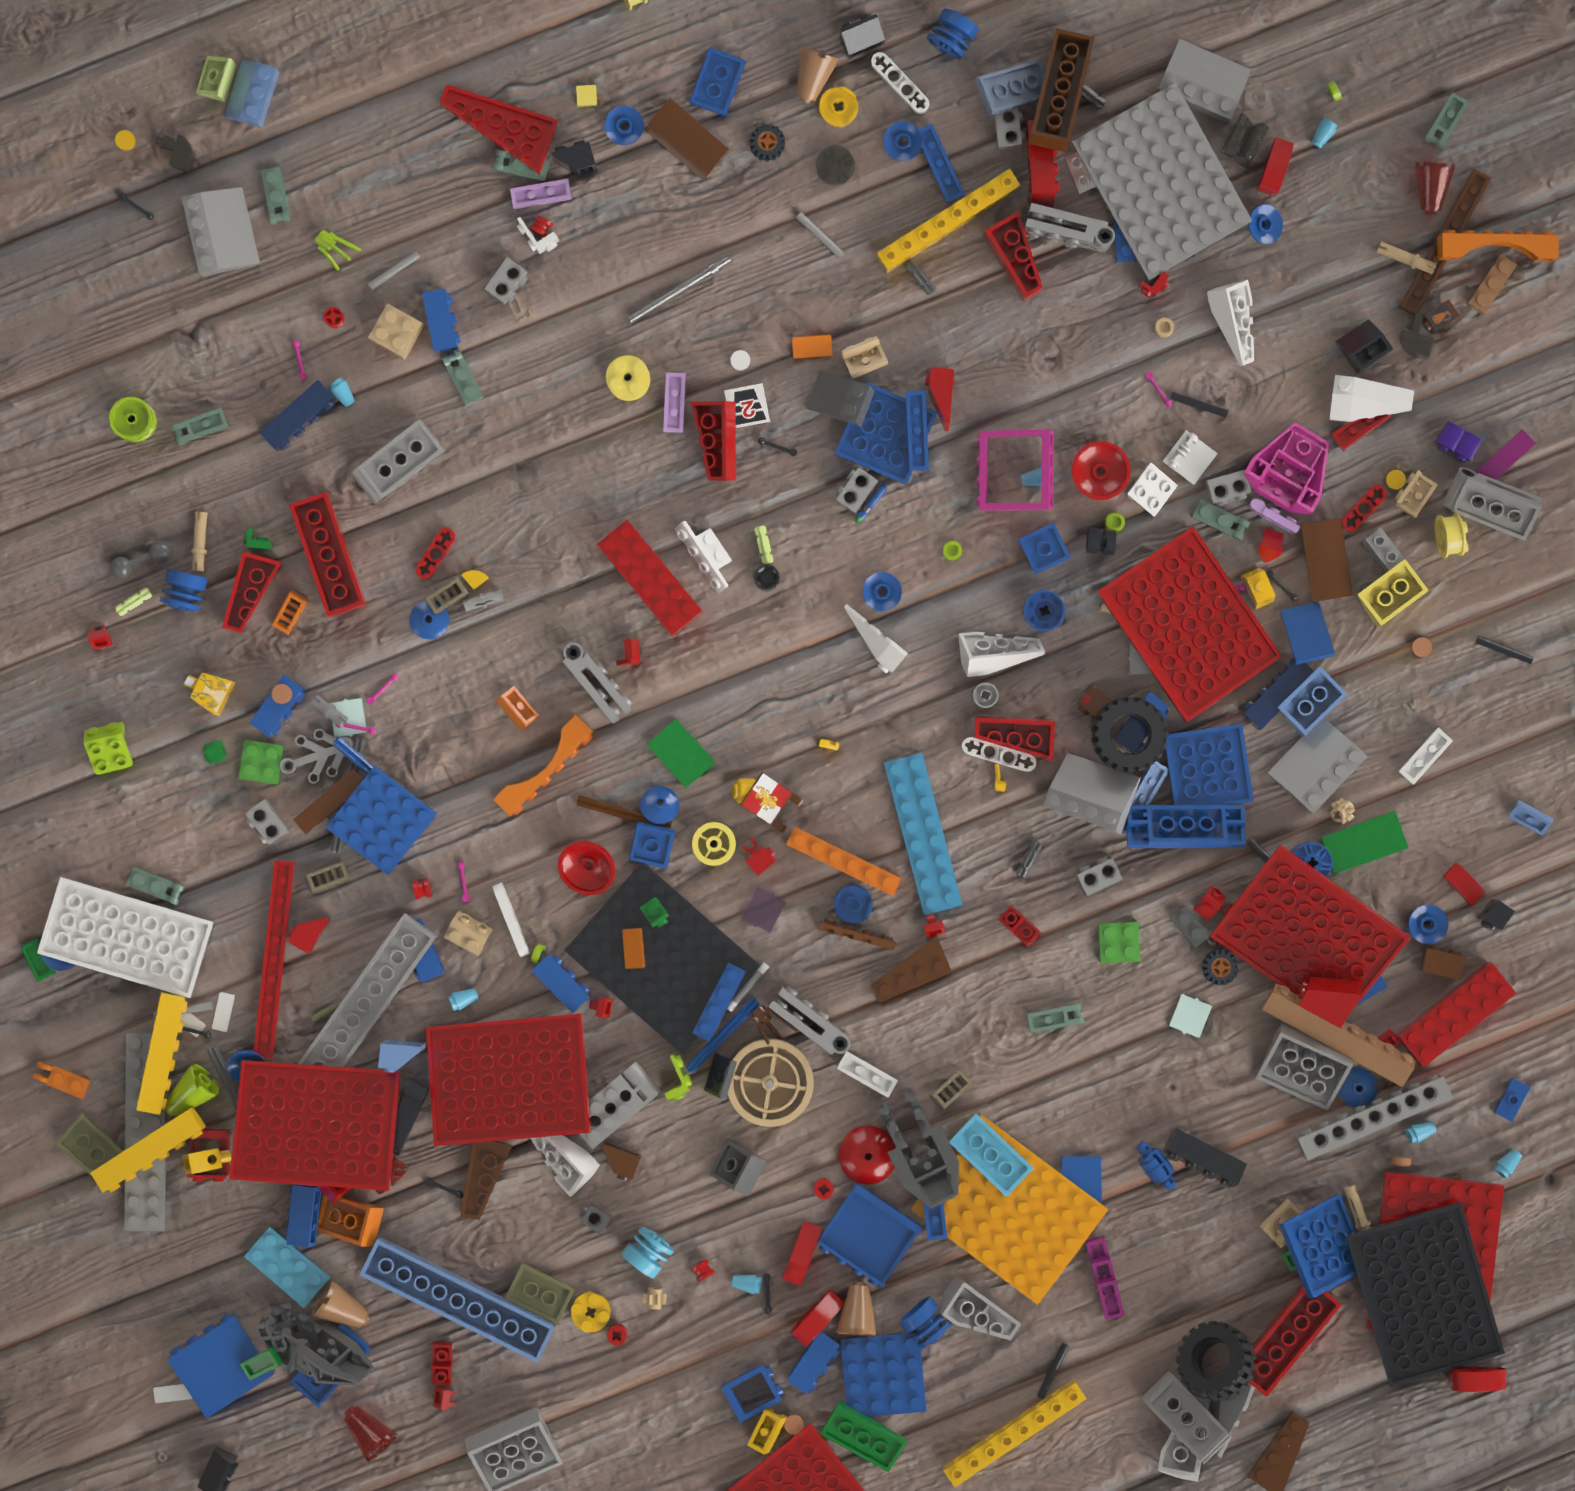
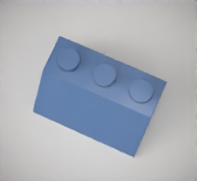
M241 60L224 117L262 129L279 76L277 68L259 62Z
M1319 666L1277 708L1286 721L1301 736H1306L1348 694Z
M386 1040L380 1043L378 1067L383 1068L384 1072H395L425 1049L427 1043Z

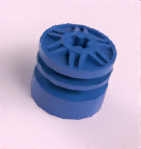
M944 8L937 19V22L942 27L933 26V33H929L927 40L940 52L960 60L965 55L963 51H967L969 48L965 41L972 42L979 28L964 15Z
M167 569L164 582L172 585V589H162V592L170 594V597H160L159 602L183 611H200L201 606L194 605L193 601L203 602V598L196 596L195 593L196 591L206 590L208 579Z
M1037 591L1030 595L1025 602V619L1035 630L1042 632L1052 631L1064 619V602L1059 595L1052 591ZM1048 606L1050 614H1045L1044 617L1041 616L1039 608Z
M1304 842L1292 848L1291 852L1306 863L1312 857V861L1316 862L1312 867L1326 877L1329 876L1332 871L1333 860L1326 847L1319 843Z
M931 1296L917 1303L899 1321V1324L907 1333L915 1329L917 1330L912 1339L914 1341L921 1339L917 1344L920 1349L936 1342L952 1324L948 1319L943 1320L944 1316L940 1313L934 1314L939 1305Z

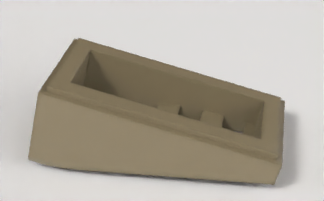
M457 577L427 596L425 600L436 615L470 594L461 578ZM455 584H457V586L459 587L460 591L462 592L461 594H458V592L456 591L454 587ZM449 588H450V590L452 591L453 595L455 596V598H453V599L451 598V596H450L449 593L447 592V589H449ZM442 592L448 600L447 603H445L442 597L440 596ZM434 597L438 599V601L441 604V607L438 608L437 604L433 600Z
M343 861L304 876L311 894L349 880ZM337 867L342 877L340 879H338L335 871V868ZM327 871H331L334 881H330ZM322 873H323L324 878H325V881H326V883H327V884H324V885H323L322 880H321V877H320V874H322ZM312 877H316L319 887H315Z
M959 1069L929 1097L942 1111L973 1083ZM958 1077L965 1086L962 1087L955 1078ZM951 1082H952V1083L954 1084V1086L959 1090L958 1092H956V1091L951 1087V1085H950ZM944 1088H946L951 1093V1098L943 1090ZM938 1093H940L942 1097L946 1100L945 1103L937 1095Z

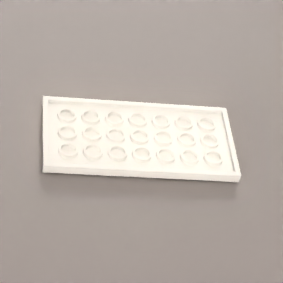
M60 877L37 953L191 998L214 922Z

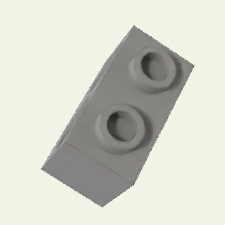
M1018 108L994 114L998 151L1021 148L1022 142H1025L1024 130L1020 129V123L1023 122L1022 111H1018ZM1005 114H1010L1013 116L1014 120L1012 122H1006L1004 121L1003 116ZM1008 133H1012L1016 136V140L1009 142L1005 136Z
M507 257L484 289L488 294L506 305L507 302L511 303L515 298L517 288L519 286L522 287L526 283L528 273L524 268ZM517 270L519 275L517 278L511 279L508 277L509 272ZM506 286L507 292L504 295L497 294L498 287Z
M859 467L856 471L852 469L846 478L849 482L845 487L841 485L835 494L837 496L836 502L854 514L857 513L878 483L877 479ZM864 477L867 481L866 485L863 487L857 486L855 483L856 478ZM853 493L855 501L852 503L846 502L844 500L845 494Z
M1245 470L1207 480L1205 485L1210 503L1217 504L1218 507L1228 504L1230 499L1235 498L1236 501L1247 499L1251 489L1244 475ZM1236 481L1241 482L1243 485V490L1240 492L1233 488V484ZM1215 487H1221L1224 490L1222 497L1215 495Z
M1382 528L1375 530L1361 541L1384 572H1388L1405 559Z
M263 799L245 813L248 817L246 819L247 823L251 828L256 827L260 833L258 837L264 844L273 845L291 831L267 799ZM259 810L265 813V818L262 821L256 819V813ZM272 825L277 829V834L274 837L268 834V828Z
M1105 856L1096 860L1097 864L1092 867L1088 864L1078 869L1079 873L1075 875L1085 896H1089L1123 880L1113 858L1108 859ZM1106 865L1112 868V874L1108 877L1102 873V869ZM1087 874H1092L1095 878L1094 883L1091 885H1087L1084 881V877Z

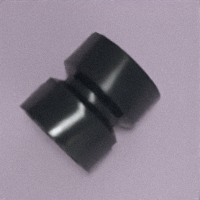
M1088 528L1086 553L1097 554L1101 551L1105 555H1114L1117 531L1105 529L1101 532L1100 528ZM1101 538H1105V545H1101Z
M766 564L758 567L755 571L754 580L756 586L761 591L769 592L776 589L779 585L780 576L774 566Z

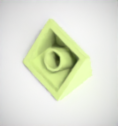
M207 56L196 94L225 102L237 66L231 58Z

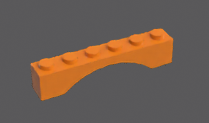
M1445 230L1437 236V260H1458L1473 249L1491 245L1516 249L1528 256L1532 261L1553 262L1559 259V235H1552V232L1549 231L1540 232V235H1535L1532 231H1523L1521 234H1513V231H1502L1501 234H1494V231H1482V234H1475L1473 230H1466L1463 233H1455V230Z
M574 715L562 728L558 750L548 766L528 781L507 785L493 800L509 816L513 814L517 816L524 809L522 805L527 800L531 802L537 796L536 790L540 786L544 788L552 780L550 776L554 772L558 774L565 767L563 762L568 757L572 759L579 752L577 748L582 743L586 745L593 738L591 734L594 731L577 715Z
M794 827L786 845L891 896L894 895L902 879Z

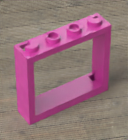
M1052 430L980 431V436H977V447L980 448V456H977L979 475L976 478L977 487H979L976 504L979 510H1053L1054 432ZM1042 437L1041 503L987 504L988 438Z

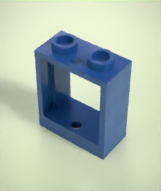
M764 1362L722 1384L721 1388L740 1423L782 1401L781 1394L784 1392L779 1383L775 1384L772 1379L774 1373L769 1365L765 1366ZM762 1372L775 1397L745 1412L732 1387Z

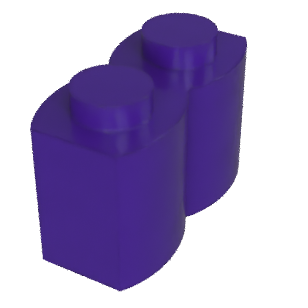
M1447 421L1435 444L1438 445L1437 448L1444 453L1450 451L1455 454V459L1465 463V461L1470 462L1483 440L1456 424Z

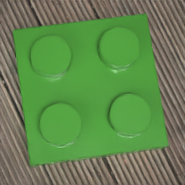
M244 740L238 779L279 785L280 763L283 759L284 746Z
M1138 922L1098 924L1100 963L1140 961Z

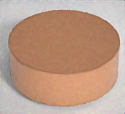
M1417 638L1413 641L1411 650L1417 657H1426L1432 651V644L1427 638Z
M278 684L272 690V698L279 704L288 703L292 698V690L285 684Z
M1391 1156V1164L1410 1166L1411 1158Z
M798 1414L789 1415L784 1423L786 1431L792 1435L800 1432L804 1428L803 1418Z

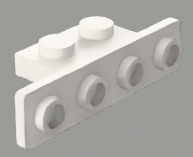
M681 522L675 528L678 538L683 541L689 554L695 559L699 569L709 580L711 587L719 594L728 587L719 569L732 561L711 528L695 536L687 522Z

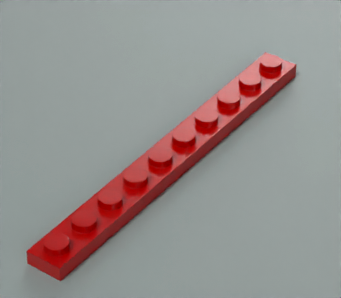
M274 860L253 1051L260 1054L263 1058L271 1059L274 1058L295 869V862Z

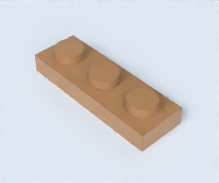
M1500 254L1467 304L1484 315L1517 264Z

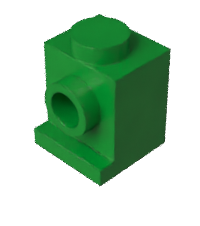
M223 740L204 744L203 756L209 765L228 760Z

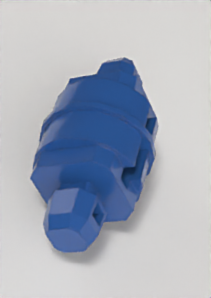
M1141 1141L1136 1147L1139 1154L1142 1155L1138 1162L1145 1171V1174L1155 1184L1162 1183L1167 1190L1173 1189L1176 1186V1181L1171 1175L1175 1170L1168 1161L1167 1156L1158 1147L1151 1148L1147 1142Z

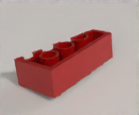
M1028 120L1027 154L1030 156L1028 157V173H1031L1029 175V193H1031L1029 204L1030 206L1031 203L1053 208L1055 194L1059 193V181H1055V175H1058V163H1054V157H1057V150L1029 144L1034 120Z
M1017 211L986 229L983 236L1024 302L1040 293L1043 287L1033 260L1031 247L1026 237V231L1022 224L1020 211Z
M246 552L242 553L222 625L223 629L243 633L282 562Z
M994 716L974 717L975 738L1053 761L1055 721L1053 719Z

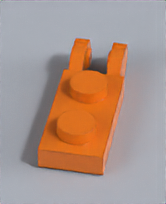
M38 1061L37 1066L39 1068L51 1071L49 1078L40 1073H33L32 1077L34 1079L84 1099L91 1080L58 1066H51Z

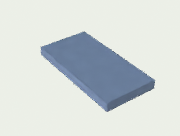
M1038 59L979 76L974 80L988 115L991 116L1038 102L1046 72L1041 60Z

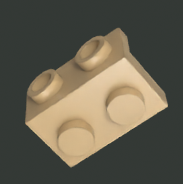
M877 336L867 338L863 342L848 346L841 351L852 379L888 364Z
M1419 470L1416 474L1412 473L1406 481L1408 486L1405 490L1401 489L1395 497L1398 500L1396 506L1414 518L1418 516L1438 487V484L1422 475V472Z
M458 911L451 921L444 938L479 956L493 929L471 918L468 914Z
M1287 1198L1260 1227L1282 1248L1286 1242L1279 1224L1301 1212Z

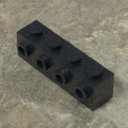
M1179 1129L1171 1132L1163 1150V1153L1167 1154V1158L1176 1162L1179 1160L1185 1163L1184 1166L1194 1171L1197 1169L1203 1172L1202 1175L1206 1178H1215L1220 1181L1222 1186L1227 1188L1239 1185L1247 1163Z

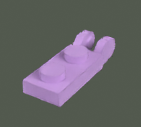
M1254 498V500L1252 499L1249 502L1251 511L1285 531L1296 534L1300 526L1297 525L1295 519L1289 516L1284 518L1279 515L1280 511L1273 507L1268 509L1265 507L1264 501Z

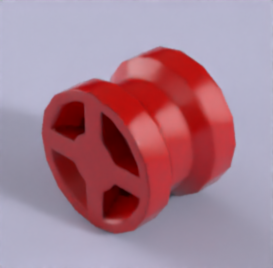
M536 215L534 218L535 222L530 225L529 230L544 238L548 235L547 231L552 228L553 223Z
M329 307L323 314L325 323L331 328H339L345 321L344 314L337 307Z
M425 878L420 882L417 880L412 881L416 900L424 896L427 898L432 897L429 878Z
M826 1178L817 1180L814 1185L815 1195L820 1199H828L832 1196L834 1191L832 1182Z
M707 1258L690 1268L696 1274L697 1282L715 1273L709 1267Z
M622 1324L612 1325L607 1333L608 1341L615 1346L623 1344L627 1337V1330Z

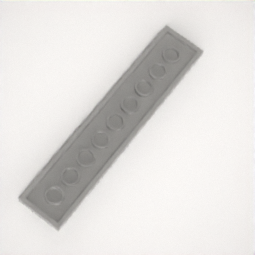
M404 913L298 1064L345 1067L437 936Z
M126 1033L125 1150L166 1124V1111L161 1110L159 1115L136 1110L152 1033ZM165 1091L164 1099L167 1098V1091ZM157 1158L152 1162L153 1166L144 1172L140 1169L136 1172L137 1176L129 1182L125 1180L124 1231H165L166 1158L161 1161Z

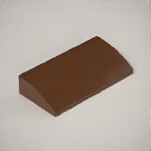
M671 98L666 101L645 128L647 133L703 181L706 180L730 152L727 146Z
M1341 518L1301 524L1313 602L1353 596Z

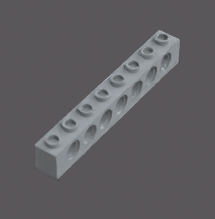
M1437 1073L1426 1077L1427 1081L1419 1083V1081L1413 1082L1408 1085L1406 1090L1401 1091V1089L1392 1091L1390 1096L1385 1099L1383 1097L1376 1098L1371 1101V1105L1366 1107L1364 1104L1357 1106L1353 1109L1354 1112L1350 1114L1346 1112L1335 1116L1336 1120L1331 1122L1325 1120L1318 1123V1127L1315 1129L1307 1128L1300 1131V1135L1296 1136L1304 1158L1306 1160L1313 1159L1452 1099L1453 1096L1444 1076L1437 1075ZM1430 1087L1432 1094L1430 1097L1425 1098L1423 1091L1425 1088ZM1408 1095H1413L1414 1102L1411 1105H1406L1405 1103ZM1390 1103H1395L1396 1110L1393 1113H1388L1387 1106ZM1376 1110L1378 1113L1377 1119L1370 1121L1369 1113ZM1358 1118L1360 1125L1352 1129L1351 1121ZM1336 1126H1340L1342 1129L1339 1136H1334L1332 1133L1333 1128ZM1317 1134H1322L1324 1137L1321 1144H1315L1314 1142Z

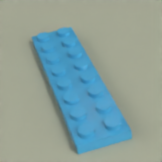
M919 753L885 762V770L924 915L961 906L962 902L923 754Z

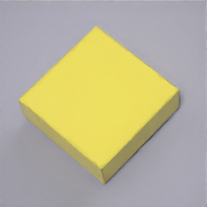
M596 85L576 86L578 107L597 106Z

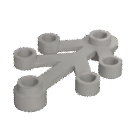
M321 728L316 729L313 733L315 739L324 740L332 745L337 739L327 734ZM318 731L323 732L322 738L316 736ZM298 735L295 738V744L299 747H306L315 753L295 760L285 758L280 763L281 771L291 774L297 767L318 760L313 771L308 775V781L312 784H317L320 781V774L328 757L336 754L332 765L326 770L329 777H336L339 774L338 768L345 755L335 746L324 748L307 740L306 736ZM300 737H303L305 740L302 745L298 743ZM341 737L353 747L354 742L351 738ZM288 762L292 763V768L290 770L286 768V764ZM331 768L336 769L335 775L329 773ZM313 774L317 775V781L315 782L311 781Z

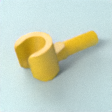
M994 764L996 776L994 789L1004 792L1006 781L1000 780L999 764Z

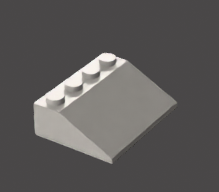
M1179 39L1157 92L1176 82L1189 108L1228 124L1239 102L1251 69Z
M243 187L200 192L181 197L198 271L202 277L260 264Z
M1323 718L1306 736H1302L1267 774L1309 814H1313L1368 756Z
M1067 753L1048 790L1043 807L1121 834L1141 778Z
M1282 1021L1258 1070L1256 1079L1328 1111L1353 1067L1354 1060Z
M537 1407L465 1438L467 1454L488 1491L505 1490L563 1464L548 1427Z

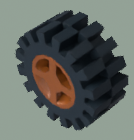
M763 124V126L756 127V130H753L750 136L751 151L761 161L769 162V160L774 161L777 157L779 158L785 147V136L782 130L780 131L779 127H774L773 124Z
M1212 950L1202 961L1203 975L1208 981L1216 985L1231 983L1237 977V971L1239 972V964L1236 957L1226 950Z

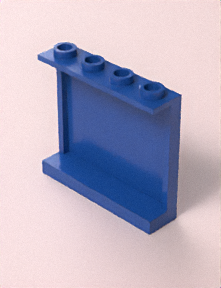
M856 1182L817 1243L820 1245V1250L826 1254L833 1253L836 1256L835 1259L841 1264L845 1265L847 1263L852 1266L854 1273L859 1276L864 1274L869 1278L868 1282L877 1288L880 1285L884 1288L885 1282L917 1234H920L923 1226Z
M236 1312L232 1315L227 1313L219 1319L220 1323L215 1326L210 1324L203 1329L204 1333L200 1336L193 1335L186 1341L187 1344L183 1347L178 1345L169 1352L170 1355L167 1359L206 1418L273 1376L275 1369L249 1381L240 1363L260 1352L236 1318Z

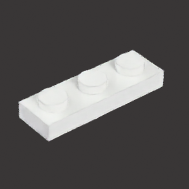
M1439 727L1436 728L1398 772L1414 785L1453 740Z
M848 1051L845 1052L837 1066V1069L886 1097L890 1096L898 1082L897 1079Z

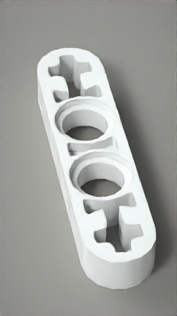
M878 52L874 54L871 59V66L915 113L924 114L927 112L929 100L885 53ZM876 58H883V64L886 67H888V65L890 64L891 67H889L886 70V72L883 73L882 71H884V67L882 65H876ZM896 71L899 74L898 80H889V72ZM909 85L913 92L910 95H904L901 92V88ZM915 93L918 94V95L916 96V99H917L919 102H922V101L925 102V103H924V107H925V108H922V107L916 108L917 102H916L914 99L912 100V102L909 101L910 99H912V98L914 97Z
M973 737L966 738L962 742V750L967 755L1025 772L1032 771L1036 766L1034 756ZM972 740L975 746L979 747V743L984 745L981 748L980 755H977L978 750L972 749L969 752L965 744ZM992 746L995 749L993 757H986L984 755L985 747ZM1007 751L1014 755V760L1011 763H1006L1003 760V754ZM1017 754L1021 755L1019 759L1026 760L1029 757L1033 765L1028 766L1026 769L1023 763L1018 762V766H1015Z
M502 882L493 885L495 896L520 957L530 954L504 885Z

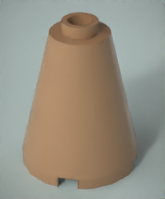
M805 47L801 48L796 94L800 97L799 101L808 104L811 103V100L816 101L836 67L838 58Z
M332 1280L322 1290L321 1293L323 1294L320 1299H317L312 1315L317 1318L360 1328L362 1325L365 1326L370 1318V1315H368L369 1310Z
M854 1282V1285L849 1286L837 1326L838 1334L876 1336L870 1288L866 1286L865 1282Z

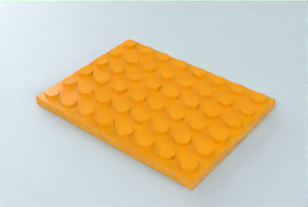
M980 1114V1117L1034 1169L1006 1197L955 1149L954 1153L959 1161V1194L957 1197L943 1203L947 1237L1038 1305L1109 1209ZM917 1199L910 1210L925 1220L923 1202Z

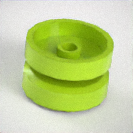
M130 396L120 399L113 405L109 414V422L116 435L126 441L138 443L152 436L156 430L157 417L149 404L139 398Z

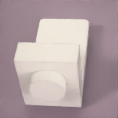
M521 217L517 218L519 224L516 226L522 235L526 233L530 239L527 243L533 252L537 250L541 254L545 250L549 252L557 247L556 243L559 242V239L554 231L537 242Z

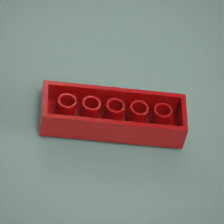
M324 492L289 504L327 617L332 618L367 606L330 494Z
M625 520L597 543L598 547L672 637L703 612L628 520Z
M1487 961L1399 1031L1396 1036L1418 1065L1425 1067L1517 993L1494 964Z
M1301 1284L1252 1344L1254 1347L1252 1351L1256 1353V1360H1253V1363L1256 1364V1371H1252L1251 1375L1254 1377L1251 1382H1248L1267 1397L1342 1304L1328 1292L1309 1299L1303 1284Z

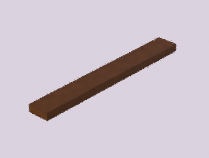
M1476 169L1472 170L1437 236L1445 230H1455V233L1463 232L1491 177ZM1437 237L1425 258L1437 263L1433 274L1431 275L1419 269L1399 308L1414 316L1418 315L1447 261L1437 260Z

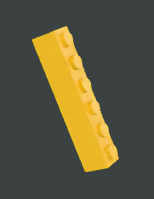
M160 992L136 1105L137 1111L159 1115L161 1110L165 1111L167 1099H164L165 1091H169L171 1079H168L169 1071L173 1072L175 1060H172L173 1052L178 1051L179 1040H176L177 1033L182 1032L184 1022L180 1021L181 1014L186 1013L188 1004L187 1001H184V996Z
M192 1107L90 1174L102 1193L108 1190L112 1193L121 1187L119 1183L123 1180L129 1182L137 1176L136 1172L140 1169L144 1172L153 1166L152 1162L157 1158L161 1161L170 1155L168 1151L175 1148L177 1151L185 1146V1140L191 1137L194 1140L202 1135L201 1130L206 1126L195 1108Z

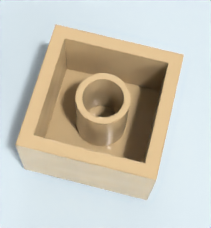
M387 303L368 338L375 344L405 360L424 325L422 322Z

